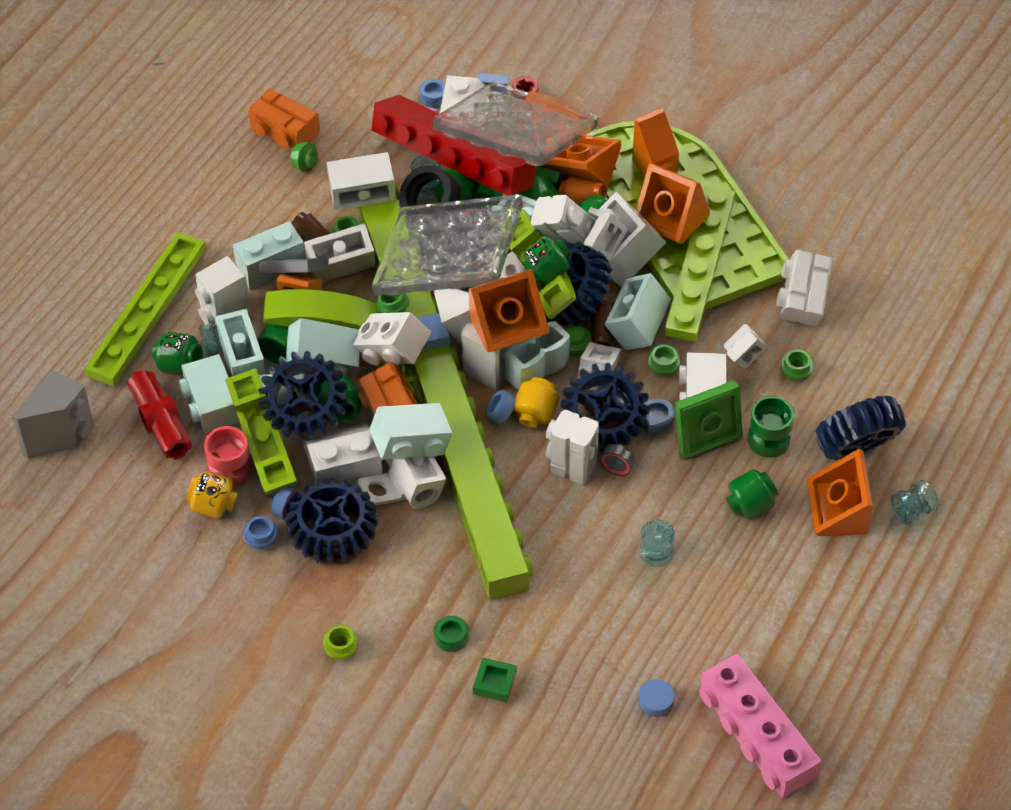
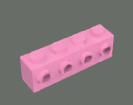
M738 653L702 673L699 693L707 707H713L718 713L724 730L729 735L734 734L740 742L744 756L748 761L756 763L761 770L764 782L771 790L775 789L784 799L818 779L822 763L821 759Z

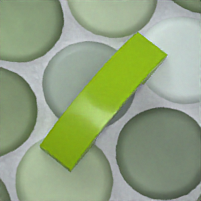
M524 209L499 228L511 251L516 253L522 262L525 261L524 251L544 236L531 226V217ZM567 272L558 275L549 284H544L542 281L536 283L543 309L550 319H553L576 300L574 288Z
M311 289L276 290L266 292L263 323L288 327L300 318L360 329L370 314L379 313L377 303L352 295Z
M254 368L226 378L225 382L243 432L247 437L248 446L265 495L298 484L279 430H274L271 427L274 417L271 420L265 421L263 414L267 409L262 410L259 407L258 402L266 398V394H259L258 389L263 386L257 369Z

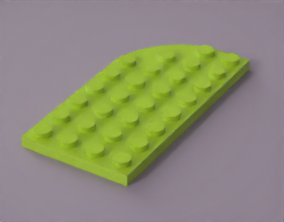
M635 121L615 123L583 134L586 136L621 140V149L609 186H607V198L609 199L615 192H618L636 210L645 176L632 161ZM670 126L679 151L677 174L701 183L703 191L705 186L735 191V200L705 310L786 280V278L781 277V272L785 259L789 258L715 152L699 138ZM691 235L684 243H677L661 236L666 241V244L647 262L650 270L659 279L660 285L671 298V302H673Z

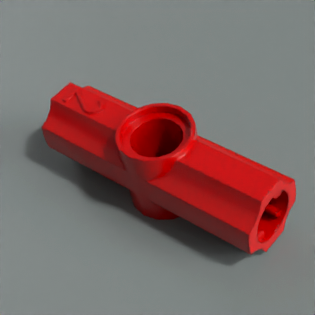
M142 369L133 373V376L127 381V385L138 405V411L145 429L149 434L153 433L157 444H159L166 458L177 460L184 457L188 450L192 448V444L180 422V416L172 397L165 395L153 371Z

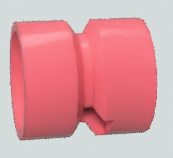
M223 426L212 430L204 441L208 471L231 478L233 488L244 484L252 472L247 437L243 431L232 426Z

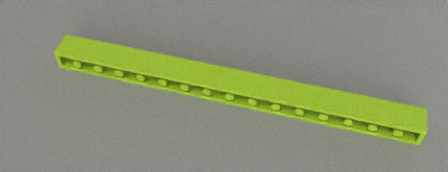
M395 182V201L356 207L361 224L365 223L373 245L375 265L383 289L398 287L402 292L406 293L409 299V306L404 312H411L415 317L439 313L436 298H432L430 292H433L431 278L428 273L423 274L422 271L424 269L422 253L420 250L415 251L414 249L416 245L414 230L412 227L407 228L408 217L398 203L399 189ZM447 345L422 350L415 363L411 364L414 376L416 375L424 404L440 403L452 430V436L445 453L440 455L489 601L528 591L529 576L534 575L532 563L528 555L523 557L520 549L524 547L522 535L519 528L513 529L511 521L514 520L510 501H504L501 494L504 493L503 481L500 474L494 475L492 467H495V461L491 448L484 447L483 441L486 440L482 422H476L473 416L476 415V406L473 397L466 396L467 381L463 370H457L456 365L459 364L455 346L449 347Z

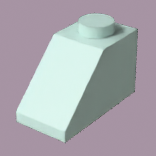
M247 309L215 316L230 377L254 368L257 369L259 375H264V358Z

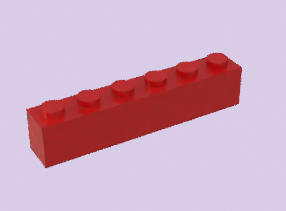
M401 95L374 103L371 131L509 197L534 186L536 158Z

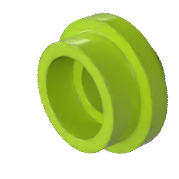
M345 625L334 626L328 630L323 638L324 651L334 659L349 658L358 648V637L353 630ZM338 642L346 643L344 646H335Z

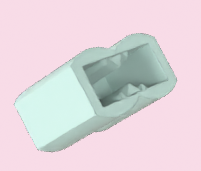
M555 321L547 323L550 333L514 344L507 350L505 354V379L517 390H519L522 382L531 380L533 377L544 378L545 375L556 373L569 361L570 335Z

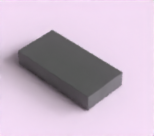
M329 259L265 260L259 262L260 274L329 270Z

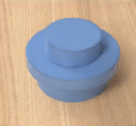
M257 516L248 521L243 535L248 546L254 549H265L275 543L278 532L276 525L269 518Z

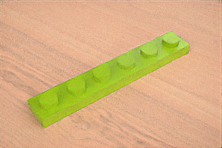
M705 186L703 191L710 215L691 234L665 327V336L694 342L697 341L735 200V191Z
M179 232L175 234L84 368L86 377L115 387L205 252V241Z

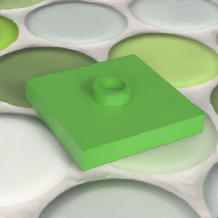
M735 380L675 402L678 449L683 459L743 437L740 386Z

